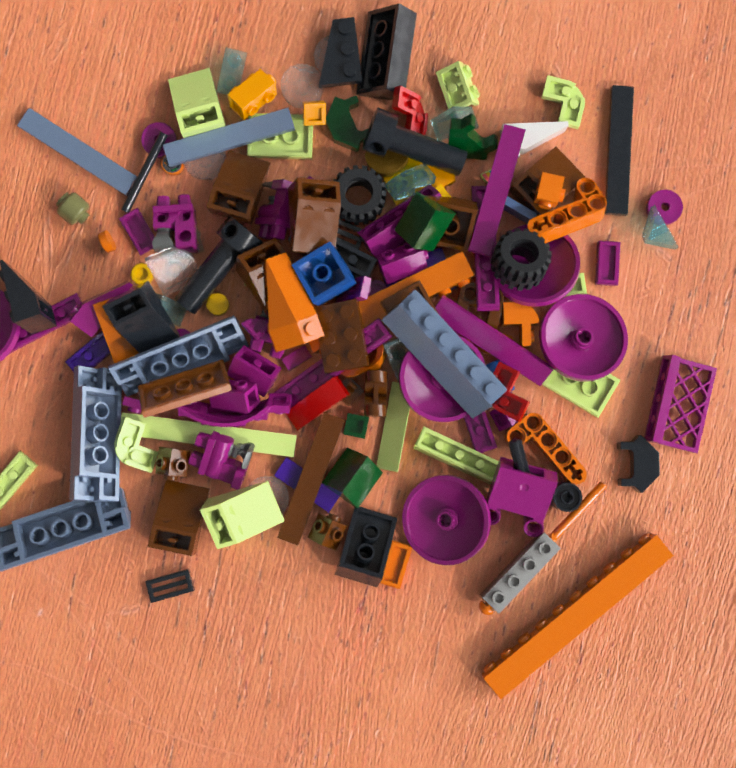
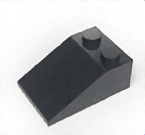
M363 507L354 508L335 575L378 587L383 578L398 518Z

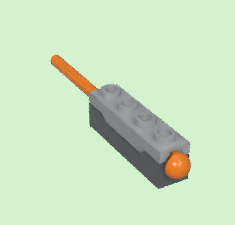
M601 481L582 500L581 505L572 511L549 536L543 532L540 536L534 537L480 594L486 601L484 603L481 600L479 603V609L483 614H493L492 608L497 613H500L561 549L555 542L607 488Z

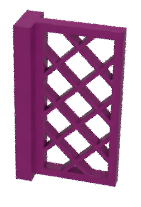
M665 355L662 357L644 436L648 442L698 453L717 368L685 360L676 355ZM680 364L686 365L690 374L681 378L678 372ZM701 370L709 371L707 381L701 383L697 376V373ZM693 377L698 387L689 392L684 381ZM680 384L685 395L676 399L673 394L674 388ZM700 390L703 400L697 405L692 394ZM688 398L693 408L684 413L679 403ZM675 406L680 416L672 421L668 414L669 409ZM695 411L699 418L698 422L692 426L687 416ZM683 419L688 429L679 434L674 424ZM670 427L675 438L665 441L663 440L664 431ZM688 433H691L694 438L692 447L686 446L682 439Z

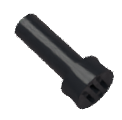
M381 108L376 109L362 150L382 158L387 150L459 176L467 158V151L397 125L399 115Z
M230 215L216 231L222 238L221 241L175 297V300L193 314L197 313L234 267L237 256L264 243Z

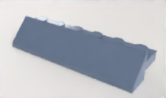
M416 289L382 319L384 324L472 419L492 407V404L508 390Z
M233 315L110 365L108 368L116 383L122 387L128 397L138 392V385L218 360L227 362L230 360L229 355L238 352L244 345L246 347H249L239 321Z
M79 365L74 367L69 500L85 501V503L119 501L120 460L115 453L114 442L121 423L122 387L116 383L109 368L102 367L96 369Z
M119 488L118 502L85 503V501H71L14 520L12 524L1 527L0 572L130 529L131 511L128 509L124 489Z

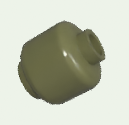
M75 192L71 194L65 193L56 203L58 207L57 214L70 225L78 222L83 224L90 216L88 213L89 203Z

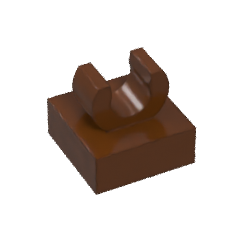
M347 377L342 383L350 395L342 400L350 406L364 390L351 377Z

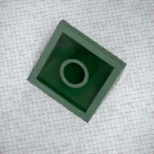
M416 191L395 227V231L412 248L434 251L456 213Z
M346 448L321 484L358 509L383 472L368 456Z

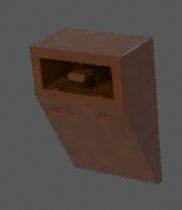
M554 147L511 185L509 192L523 206L534 211L539 216L552 210L542 209L538 207L539 204L533 203L538 180L542 172L565 177L562 189H566L564 198L576 187L579 179L586 177L557 147Z
M229 150L213 184L206 206L210 213L227 218L230 215L237 221L252 225L263 190V183L266 180L271 163Z
M297 177L288 187L292 252L311 253L329 241L336 248L341 207L340 183Z
M276 238L238 255L236 261V272L267 316L266 302H268L265 282V259L285 253Z
M166 480L152 524L148 547L188 556L195 555L204 519L200 509L208 499L210 488Z

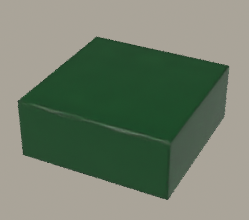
M348 413L343 435L365 439L369 417Z

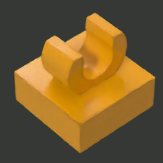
M325 101L303 102L304 126L326 125Z

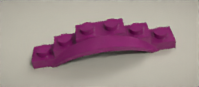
M270 393L268 399L260 401V404L247 414L211 408V404L201 401L176 409H178V416L192 418L200 422L201 425L240 427L246 426V423L253 420H267L269 413L289 414L292 394Z

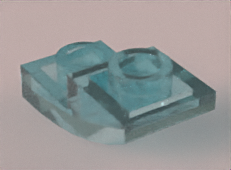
M226 47L216 92L227 95L233 87L241 84L247 52Z
M421 164L400 173L388 181L385 186L396 201L415 195L416 188L434 184L436 176L426 164Z

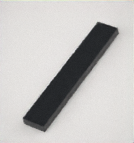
M612 85L605 196L607 206L605 215H628L634 100L633 86Z

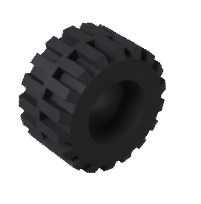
M353 165V169L350 170L347 167L344 169V173L339 172L337 174V179H334V181L340 183L341 207L339 218L341 220L344 218L345 222L349 224L354 222V225H359L360 222H363L365 225L368 224L369 220L373 222L377 215L381 214L385 205L386 186L382 182L380 174L375 175L376 171L371 168L368 171L367 166L362 165V169H358V165ZM362 186L369 190L371 199L364 205H354L346 199L345 194L351 187Z
M517 228L514 232L509 230L500 237L491 258V270L495 272L494 277L500 279V283L503 286L507 284L509 285L508 288L512 290L513 287H516L517 291H522L524 287L526 290H529L532 286L536 287L544 278L551 263L552 252L549 251V244L544 243L545 239L542 236L538 237L537 232L531 233L529 229L524 228V231H521L520 228ZM512 255L522 256L530 264L519 263L513 259Z

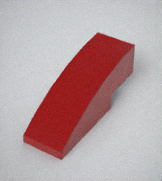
M335 376L290 408V413H286V415L298 431L350 395L339 377Z

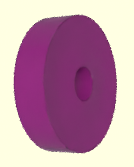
M156 122L144 129L141 142L148 154L160 131L168 135L164 144L177 141L174 130L168 124ZM162 147L157 157L158 159H162L166 155L164 147Z
M666 189L654 193L646 204V212L649 219L661 226L670 225L675 222L683 211V203L679 195ZM662 204L667 206V211L662 210Z

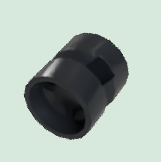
M558 482L550 504L555 509L572 512L581 505L582 493L575 484Z

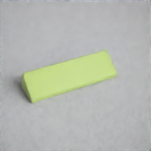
M392 382L376 465L379 469L394 472L399 470L410 407L401 394L398 382Z
M423 427L413 448L490 485L499 462L426 427Z

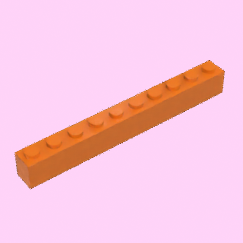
M646 533L641 536L634 548L629 547L624 550L617 562L614 563L613 561L606 565L603 569L604 572L599 577L594 576L586 583L587 586L582 591L577 590L569 597L570 601L564 606L563 604L558 605L552 611L553 615L547 620L545 618L541 619L535 625V630L530 634L528 632L523 634L517 640L519 642L513 648H506L500 654V659L495 663L494 661L489 662L483 668L484 672L481 675L500 699L504 698L674 556L656 534Z

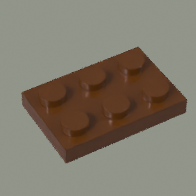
M358 299L314 307L324 336L319 338L325 374L370 366Z

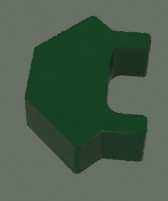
M357 96L346 100L334 97L326 117V125L335 144L358 152L368 129L359 131L350 114L351 109L359 106V100Z
M469 114L462 119L451 118L448 144L467 151V159L487 160L488 153L498 148V136L492 134L484 138L474 130L476 117L473 114Z

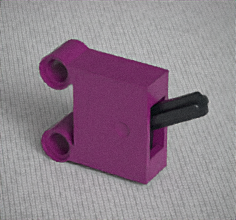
M514 438L509 441L513 460L500 457L487 498H485L489 509L494 510V512H490L491 525L499 522L501 509L524 515V532L530 537H538L544 531V519L558 484L557 472L529 465L522 440Z

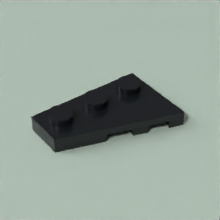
M354 17L333 19L319 88L362 83Z

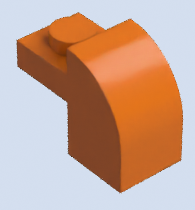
M503 302L501 327L519 326V345L523 348L530 347L531 342L535 340L534 329H531V326L539 324L537 313L531 306L515 302Z

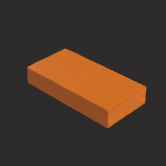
M392 540L381 584L400 589L412 551L411 545Z

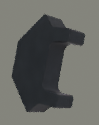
M636 435L631 442L617 443V449H626L630 452L631 473L628 478H619L618 486H632L637 492L643 493L660 475L659 452L642 435Z

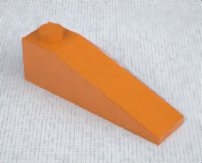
M287 253L265 259V282L268 295L266 305L269 318L267 328L275 352L323 337L324 333L318 316L292 267Z

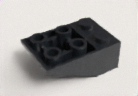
M1 260L0 277L5 282L6 290H4V295L11 306L9 315L12 322L31 334L56 327L57 324L52 306L20 273Z
M149 281L110 299L102 306L113 326L139 354L181 337Z

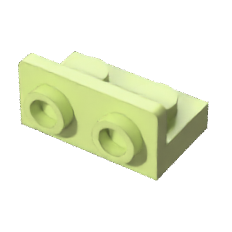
M457 61L436 72L450 113L453 114L470 105H479V91L472 84L471 77L473 75L468 65Z

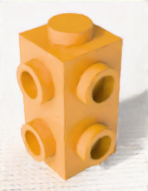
M261 68L257 72L250 74L243 83L233 87L230 93L227 94L230 107L243 120L255 115L259 108L271 102L277 95L275 79L272 75L266 74Z

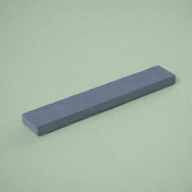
M28 108L17 125L20 129L125 196H128L137 176Z
M285 108L163 144L168 164L170 167L291 132L295 130L289 108Z

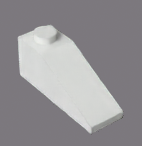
M568 121L506 124L526 129L518 157L564 133L569 126ZM502 124V127H501V129H500V138H501V134H502V131H503L504 124Z

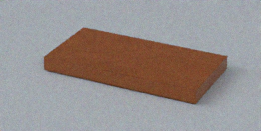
M223 360L138 385L141 412L144 418L232 391Z

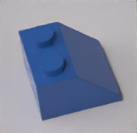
M330 241L292 264L312 303L318 306L323 305L357 284L347 264Z

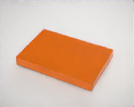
M109 298L92 305L115 364L135 356L139 352L113 326L102 306L112 299Z

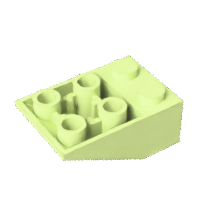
M210 68L168 79L175 114L183 138L226 126Z
M268 481L208 498L200 509L217 549L238 544L284 522L283 515Z

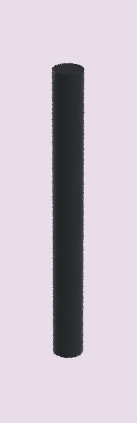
M159 132L121 210L127 213L130 212L168 137L167 134Z

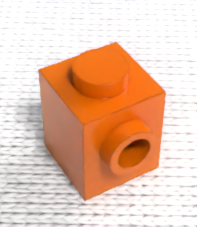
M542 172L538 180L533 203L539 204L538 207L550 210L555 208L559 202H563L566 189H562L565 177Z

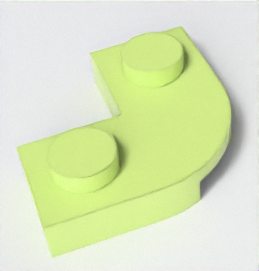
M547 75L541 99L561 103L558 122L568 121L569 128L578 130L585 107V98H583L581 91L576 87V83Z
M122 417L114 442V449L118 459L125 465L152 473L158 452L139 445L146 424Z

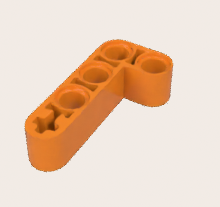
M581 178L576 183L573 197L574 202L530 219L527 229L531 233L537 232V236H542L545 239L544 243H548L600 222L605 213L607 200L592 179Z
M538 413L524 415L521 422L506 430L504 441L507 445L511 441L510 433L517 431L520 434L522 443L524 444L531 439L565 481L571 484H581L585 481L587 476L585 468ZM529 417H534L537 420V426L534 429H530L527 426V419ZM544 434H548L551 437V443L548 446H544L541 442V437ZM558 451H562L565 454V460L562 463L556 461L555 456ZM569 466L572 470H578V478H571L573 475L569 468L563 469V467Z

